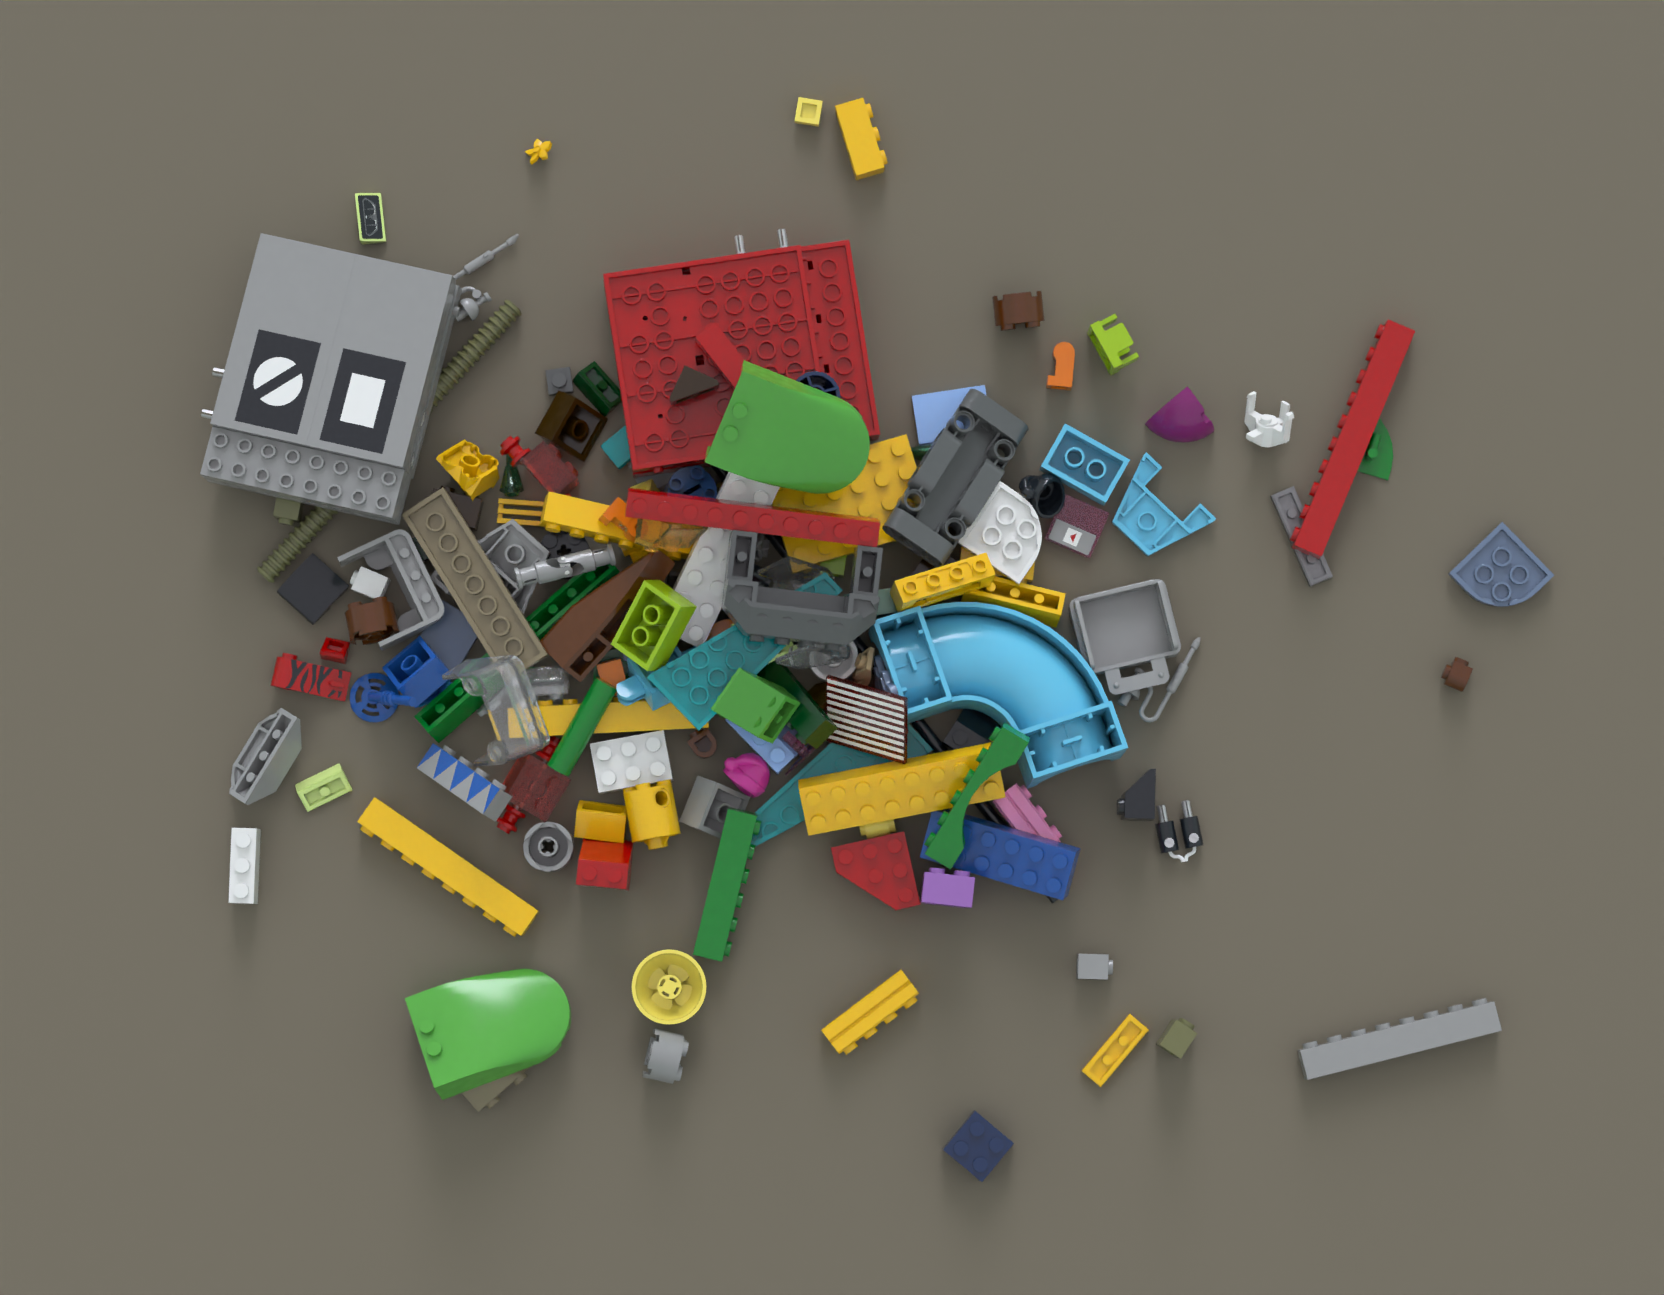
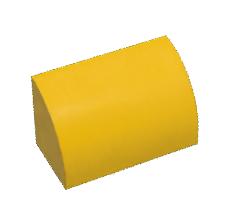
M579 800L574 837L624 843L628 818L626 806Z

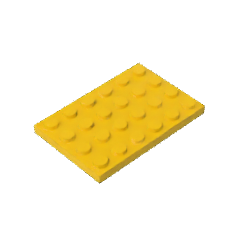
M907 434L870 444L869 456L864 469L846 487L825 494H814L780 487L772 502V506L877 518L880 521L877 546L895 542L896 540L885 533L882 527L897 505L898 499L906 491L907 483L917 468ZM907 498L908 505L915 508L914 501ZM781 536L792 571L853 554L855 547L858 546Z

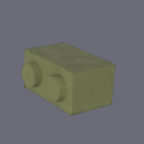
M1184 1018L1179 1020L1172 1019L1156 1045L1174 1057L1181 1059L1198 1033L1193 1031L1195 1026Z

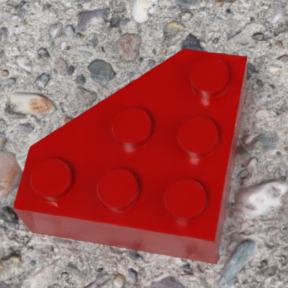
M904 831L831 847L836 873L895 911L921 905Z

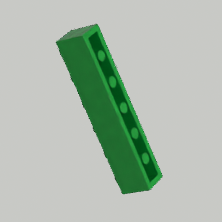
M729 807L727 810L693 955L721 962L724 956L729 957L732 942L728 941L729 933H735L738 918L734 917L736 907L741 908L744 896L743 893L739 892L741 884L747 883L750 869L745 867L747 859L752 860L756 846L751 844L753 834L758 835L761 821L757 820V813Z

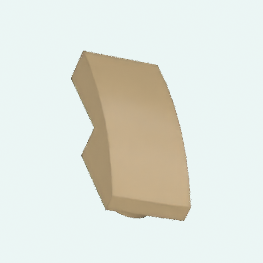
M869 647L864 652L858 654L855 660L856 669L852 674L854 687L865 689L870 683L875 648Z

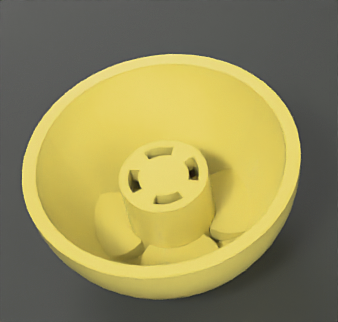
M661 950L647 956L637 967L632 979V995L638 1009L650 1020L660 1024H678L691 1018L702 1006L706 995V979L700 965L688 954L678 950Z

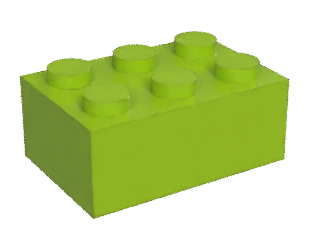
M644 580L611 645L646 671H656L667 664L697 606L661 580Z

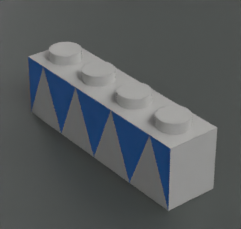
M433 743L417 766V769L496 822L512 798L511 795L504 791L506 786L496 779L490 782L488 780L489 774L478 767L476 770H473L471 768L473 763L462 756L459 759L454 757L457 752L445 744L441 748Z

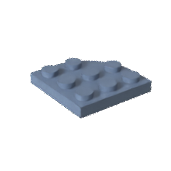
M1503 522L1448 573L1473 599L1495 607H1508L1526 601L1554 576Z

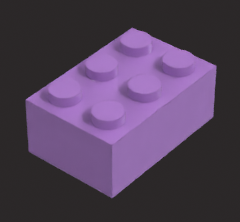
M930 867L928 872L923 873L920 903L972 908L975 877H970V872L955 870L953 875L945 874V869Z

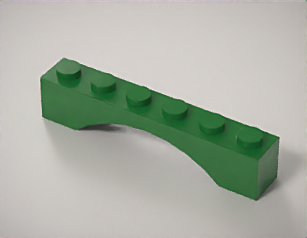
M1003 723L1001 728L995 727L989 737V740L992 741L989 748L985 749L983 747L976 758V761L979 762L975 770L970 769L963 779L966 785L962 792L959 790L955 792L950 801L953 806L949 813L946 811L942 813L937 822L940 825L936 834L931 832L924 843L927 846L925 854L949 869L953 867L965 846L964 816L971 797L991 775L1003 768L1016 764L1029 743L1030 738L1006 723Z

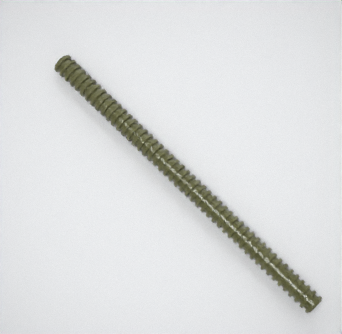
M505 300V305H500V310L498 312L495 311L493 313L494 316L488 318V323L484 322L482 329H478L479 333H474L472 335L474 338L472 340L469 339L467 341L468 344L462 346V351L458 350L456 357H452L453 361L451 363L447 362V367L442 368L432 408L433 406L437 407V402L439 400L442 401V397L449 394L447 392L449 389H454L453 385L459 383V378H464L463 374L465 372L468 373L469 368L475 366V361L479 362V357L485 355L484 351H489V346L491 344L494 345L496 343L495 340L501 338L500 334H504L507 327H511L510 323L512 321L516 322V317L522 315L519 308L510 300ZM315 506L314 510L311 509V514L309 516L306 515L304 517L305 520L299 522V527H294L295 531L289 533L288 539L284 538V543H280L278 545L279 548L273 550L274 554L267 556L268 560L262 562L263 566L257 567L258 572L266 580L274 583V578L276 576L279 577V573L286 570L284 568L286 565L290 566V561L296 559L295 555L297 553L301 554L300 550L307 547V542H312L311 538L313 536L316 537V533L323 530L321 527L323 525L327 526V521L332 520L333 514L337 515L338 511Z

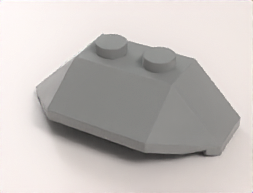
M280 708L277 710V713L268 716L257 724L232 766L229 794L249 805L277 791L302 749L299 718Z

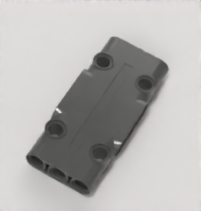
M969 389L956 412L949 419L946 427L935 438L909 479L906 491L898 499L897 505L882 527L885 533L935 567L944 566L959 540L965 535L966 529L975 521L1004 475V468L1008 461L1013 458L1015 450L1029 429L1028 426L976 389ZM956 420L963 423L964 429L957 426ZM997 449H1001L1004 452V458L998 455ZM907 498L914 501L915 508L908 505ZM948 527H952L955 530L956 536H952L948 532Z

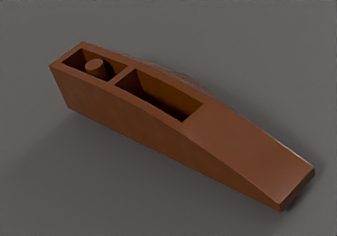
M655 547L576 602L540 640L546 652L565 671L581 682L613 647L611 643L643 581L661 580L663 582L675 565V562L659 548Z

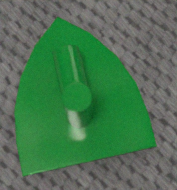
M1379 419L1357 471L1388 480L1393 462V447L1388 430L1381 419Z

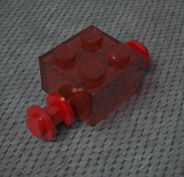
M509 436L501 443L502 449L500 454L502 456L508 454L512 458L510 465L513 468L519 464L524 465L547 492L572 497L570 492L580 484L577 479L579 476L578 471L569 461L565 464L561 461L563 456L552 443L547 445L542 441L532 451L529 448L523 449L519 445L521 439L518 436L515 438Z
M555 736L550 738L544 737L545 747L542 751L536 750L535 752L536 755L541 757L540 760L522 751L504 780L503 785L506 786L504 791L512 796L510 802L514 806L513 808L507 804L504 815L497 819L499 823L496 827L508 834L511 831L517 832L516 822L519 818L525 819L526 817L525 814L520 812L522 809L546 822L569 785L570 778L547 765V761L549 762L560 742V739Z

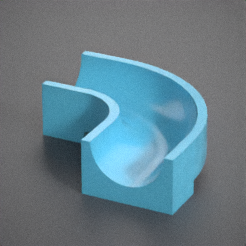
M951 602L924 608L917 606L877 619L875 624L869 629L868 634L871 643L874 642L877 646L885 667L890 673L892 682L897 687L898 699L904 701V705L898 703L899 707L904 708V712L899 710V714L904 715V719L899 718L898 720L904 722L905 725L953 709H972L990 716L1000 726L1003 723L1008 724L1030 738L1027 747L1017 761L1027 789L1037 786L1050 777L1085 764L1101 760L1114 761L1120 759L1128 749L1113 703L1108 701L1104 689L1092 668L1065 638L1033 617L993 604Z

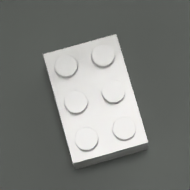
M664 730L590 743L599 794L620 791L624 788L634 787L643 783L654 784L658 781L670 779L674 781Z

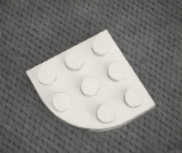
M999 481L972 525L966 529L965 535L959 540L958 544L974 555L987 553L992 567L1019 585L1032 567L1040 551L1042 532L1038 515L1023 496Z

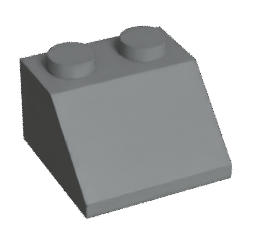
M697 776L679 822L721 839L728 808L732 807L745 811L750 797L715 781Z

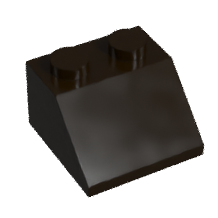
M558 391L535 434L585 462L608 418L578 398Z

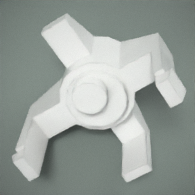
M1256 392L1249 393L1247 395L1244 422L1250 432L1246 434V439L1265 448L1287 443L1290 439L1292 419H1294V414L1289 412L1290 404L1281 401L1279 418L1269 414L1261 415L1254 411Z

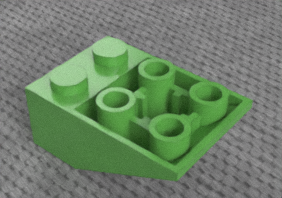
M738 668L723 692L717 697L711 709L756 737L773 744L801 702L784 687L742 668Z

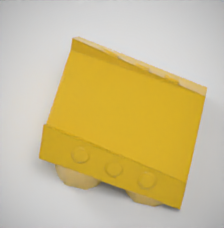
M465 439L436 457V460L472 501L491 487L494 488L500 479L498 460L491 455H482L479 452L478 446L467 442Z

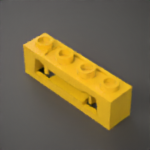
M983 553L895 580L891 587L890 595L897 612H902L917 606L924 607L991 585L996 574L987 553Z

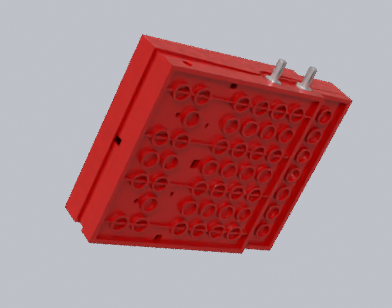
M779 229L777 234L780 248L745 253L743 236L739 235L738 238L736 235L734 239L737 254L603 274L633 478L676 472L688 466L698 465L702 468L713 466L705 463L706 450L708 446L711 447L734 392L695 342V337L714 322L720 327L745 361L793 380H797L803 374L813 371L826 373L832 377L839 387L840 398L851 404L862 416L869 432L870 441L879 439L880 429L849 240L788 247L786 230ZM684 366L690 367L718 381L719 388L675 405L670 403V396Z

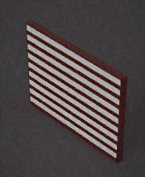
M826 676V714L838 727L826 741L906 764L908 698L835 676Z

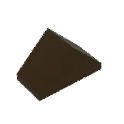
M684 366L670 396V403L675 405L719 388L718 381L690 367Z

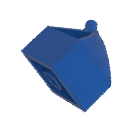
M420 635L382 667L403 695L416 698L415 708L429 704L453 683L450 682L453 674Z

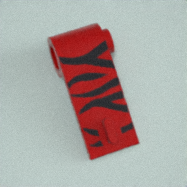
M283 653L282 657H277L271 686L345 702L351 672L298 661L296 655Z

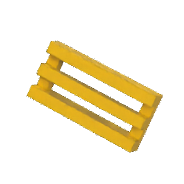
M499 498L497 524H505L512 520L503 518V514L538 517L542 515V511L504 509V505L543 508L544 502ZM514 519L520 526L544 527L539 526L540 521Z

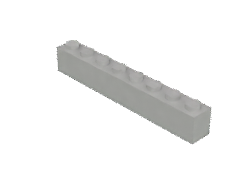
M1486 998L1472 1001L1473 1006L1463 1008L1462 1004L1447 1007L1448 1012L1439 1014L1438 1010L1423 1013L1424 1018L1415 1020L1414 1016L1399 1019L1400 1024L1390 1026V1022L1375 1025V1031L1366 1033L1364 1028L1352 1031L1351 1037L1342 1039L1340 1034L1328 1037L1327 1043L1319 1045L1317 1041L1302 1044L1303 1049L1297 1050L1304 1078L1309 1080L1502 1031L1495 1002H1487Z

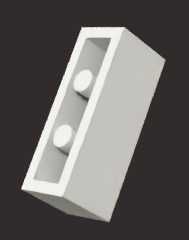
M232 828L228 903L258 904L261 829Z

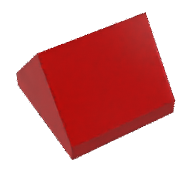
M326 637L320 650L321 659L346 664L350 642Z

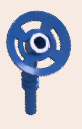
M380 673L363 675L353 684L350 691V704L354 713L367 722L376 723L384 721L394 714L398 705L414 707L417 703L415 697L399 695V691L391 679ZM379 679L384 681L386 684L383 686L382 684L376 682L369 683V680ZM361 685L364 688L361 695L362 701L356 703V693ZM377 686L381 689L380 691H377L375 689H371V687ZM370 703L371 705H376L377 708H369L367 705ZM365 709L369 712H379L380 715L370 716L362 711Z

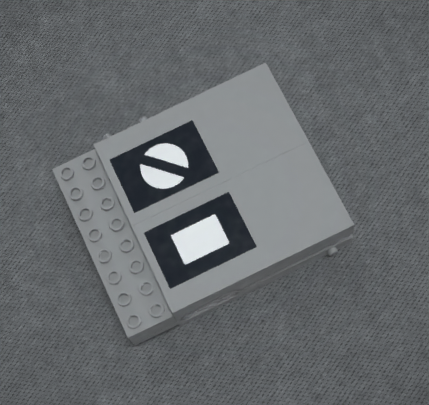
M261 233L225 370L213 368V371L223 373L212 372L213 376L222 378L214 411L202 410L204 413L213 414L212 416L201 414V417L211 419L210 424L213 427L200 475L211 483L399 525L410 481L414 478L454 319L460 313L458 304L462 289L459 285H456L454 277L449 274Z

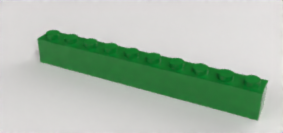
M608 564L596 567L595 571L575 575L531 613L526 619L539 640L547 634L572 605L620 573L615 565ZM486 653L414 717L440 743L508 682H505L490 656Z

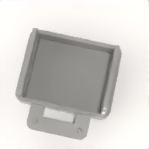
M1153 579L1077 597L1070 602L1068 610L1078 651L1092 668L1095 675L1105 673L1108 688L1112 694L1118 695L1168 682L1170 675L1166 659L1179 654L1181 643L1166 584L1162 580ZM1151 663L1153 671L1121 678V669Z

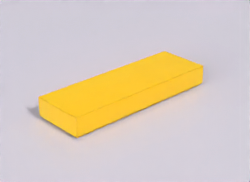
M1129 1014L1081 1071L1099 1087H1102L1149 1029Z

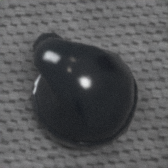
M1048 473L1039 476L1028 475L1021 479L1019 490L1023 498L1032 505L1038 517L1053 518V516L1061 511L1065 501V490L1057 476Z

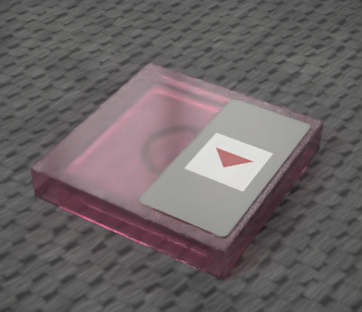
M1065 494L1064 506L1054 516L1044 540L1090 559L1110 513Z

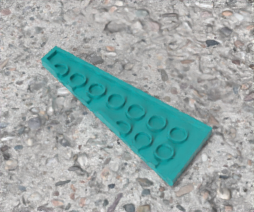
M823 573L794 591L837 596L843 590L826 573ZM733 625L651 673L647 679L699 731L717 714L711 707L738 668L757 675L786 645L774 644L775 639L765 638L764 642L749 641L750 636H744L736 625Z
M874 703V704L872 705V706H875V707L880 708V705H879V704ZM872 709L866 710L868 712L883 716L882 712ZM866 714L861 715V717L885 723L882 719ZM859 719L855 720L858 723L902 735L904 740L851 724L849 726L902 742L904 747L853 731H843L902 749L904 754L843 735L838 736L842 739L903 756L904 759L927 755L933 750L909 723L904 726L899 724L892 725L904 729L903 733ZM832 741L755 812L758 814L757 820L761 821L759 834H753L751 844L757 847L805 821L798 780L900 759L840 741Z

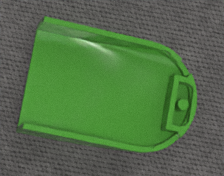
M744 360L741 375L712 445L707 447L705 463L773 486L814 494L831 493L852 483L864 469L870 449L869 432L860 413L845 400Z
M515 969L468 977L445 983L405 998L434 1089L442 1100L545 1061L562 1046L561 1043L571 1025V1007L561 986L547 974L532 969Z

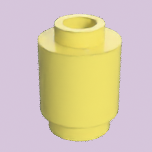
M894 819L859 826L861 836L866 835L867 839L896 832Z

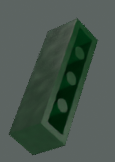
M779 660L770 662L757 674V676L784 687L801 702L786 725L792 730L795 728L798 732L795 736L802 744L806 746L809 743L817 749L838 729Z

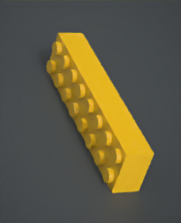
M992 742L904 759V761L897 760L798 780L808 836L952 808L953 804L950 801L957 790L962 792L966 785L963 779L970 769L975 770L979 762L976 761V758L982 748L988 749ZM1001 771L991 775L979 786L968 805L1006 798Z

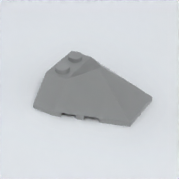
M512 519L486 534L478 542L524 614L537 583L523 586V589L519 590L513 569L517 567L518 569L530 567L536 562L547 560L550 551ZM435 570L430 576L431 580L445 593L451 595Z

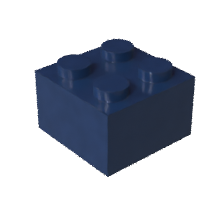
M974 1110L942 1149L978 1180L983 1182L1014 1143Z

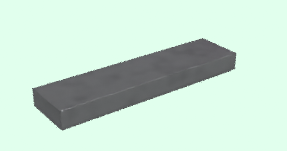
M1294 486L1270 496L1291 546L1294 543L1290 540L1295 526L1300 528L1303 520L1299 518L1303 506ZM1293 549L1309 587L1333 577L1323 554L1318 560L1313 556Z

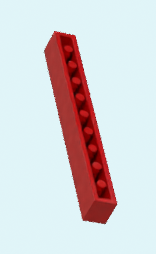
M1389 319L1384 325L1380 324L1374 336V338L1378 339L1375 348L1370 346L1365 357V360L1368 361L1365 370H1360L1356 379V383L1359 384L1356 393L1351 392L1346 403L1350 408L1347 415H1341L1337 424L1340 432L1337 438L1332 437L1327 449L1331 451L1328 460L1323 459L1318 473L1322 474L1318 483L1314 481L1310 489L1309 495L1312 496L1310 504H1304L1299 518L1303 519L1300 528L1295 526L1290 540L1294 542L1291 547L1292 549L1299 550L1301 553L1313 556L1318 560L1322 557L1415 330Z
M628 488L625 517L869 547H877L880 521L877 518Z

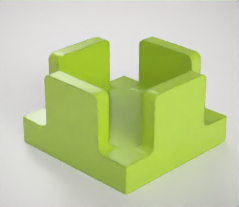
M1116 314L1091 324L1087 332L1110 376L1139 358L1137 352L1123 360L1119 358L1129 353V347L1133 345V340L1123 323H1119L1108 330L1103 329L1117 321L1118 317Z

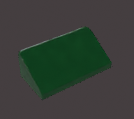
M595 361L578 372L572 381L603 416H607L622 403L620 389Z

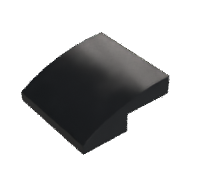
M312 553L282 584L277 593L314 625L330 609L331 605L348 590L349 585Z

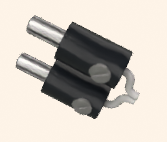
M1189 800L1181 802L1184 818L1179 820L1185 849L1193 848L1183 858L1181 855H1174L1172 851L1179 850L1174 822L1168 821L1165 805L1157 806L1160 823L1155 824L1161 853L1168 852L1172 858H1179L1181 862L1188 861V857L1196 852V847L1203 845L1198 816H1192Z

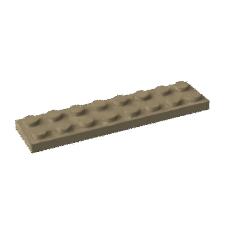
M442 487L401 514L505 682H509L549 656L445 488Z

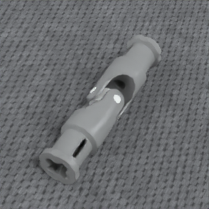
M607 544L605 548L593 551L587 549L558 558L536 562L530 567L522 569L517 567L513 571L517 587L520 590L526 585L556 581L561 578L595 571L596 567L608 564L613 566L616 565V559L612 545ZM576 562V564L571 568L570 563Z

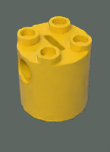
M671 779L658 781L654 784H638L634 787L623 789L632 843L644 842L649 850L668 847L667 841L669 837L681 834Z

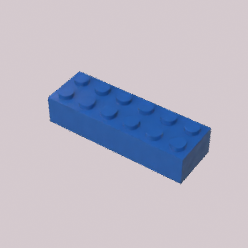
M950 809L931 813L924 843L931 832L936 834L940 827L937 824L939 818L944 811L949 813ZM965 814V846L954 863L953 868L1060 900H1064L1068 896L1081 848ZM923 843L920 858L937 862L925 854L927 846Z

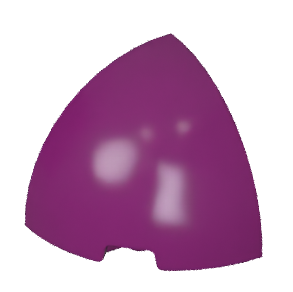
M1188 386L1145 423L1153 433L1173 442H1193L1203 439L1214 432L1212 422L1204 414V408Z

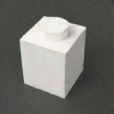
M361 566L359 571H354L350 584H352L351 589L354 592L374 599L385 595L391 580L386 576Z

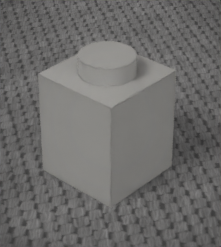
M1077 954L1076 979L1108 980V975L1113 974V960H1109V954Z

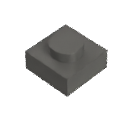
M570 367L545 370L549 396L556 395L558 391L564 393L574 392Z

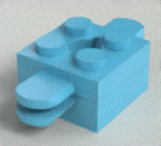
M676 646L667 664L696 648V646L683 652ZM627 658L628 676L630 678L617 684L618 701L625 706H629L644 698L653 711L670 703L647 679L655 671H646L633 660Z

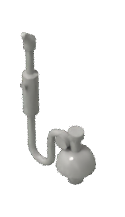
M519 234L510 237L496 249L488 250L466 264L462 271L453 276L454 279L457 280L465 274H471L494 259L495 254L515 244ZM466 286L462 288L461 295L471 291L476 301L470 298L459 300L463 307L460 309L459 316H455L457 321L459 322L468 315L474 321L479 315V306L486 301L490 302L492 300L489 294L485 292L482 297L481 291L476 290L474 287Z
M1200 637L1192 642L1191 649L1183 663H1180L1166 688L1167 693L1155 715L1151 718L1146 717L1144 714V710L1153 694V687H1147L1148 694L1139 709V715L1142 720L1154 722L1159 718L1171 694L1176 692L1189 668L1187 665L1193 653L1200 645ZM1138 667L1134 670V675L1145 673L1144 670ZM1140 689L1122 693L1117 703L1126 707L1130 699L1139 700Z

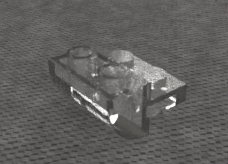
M560 665L530 667L517 676V695L524 697V701H539V696H549V700H563L564 695H569V687H571L570 676Z

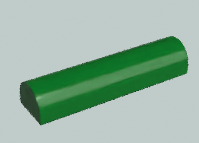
M595 677L547 763L549 767L565 776H570L617 692L616 687Z

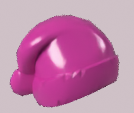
M752 752L742 754L737 758L730 757L724 761L725 768L723 772L741 792L751 798L758 797L765 792L770 778L768 764L761 756Z

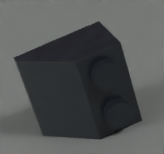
M963 709L944 739L943 744L954 750L990 743L992 741L989 740V737L996 726L999 728L1001 726L993 718L980 711Z
M1149 769L1121 795V799L1117 800V815H1121V820L1152 821L1155 819L1156 769Z

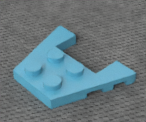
M1146 452L1138 465L1113 518L1112 524L1148 557L1213 523L1216 518L1201 503L1184 521H1181L1145 487L1162 469V466Z

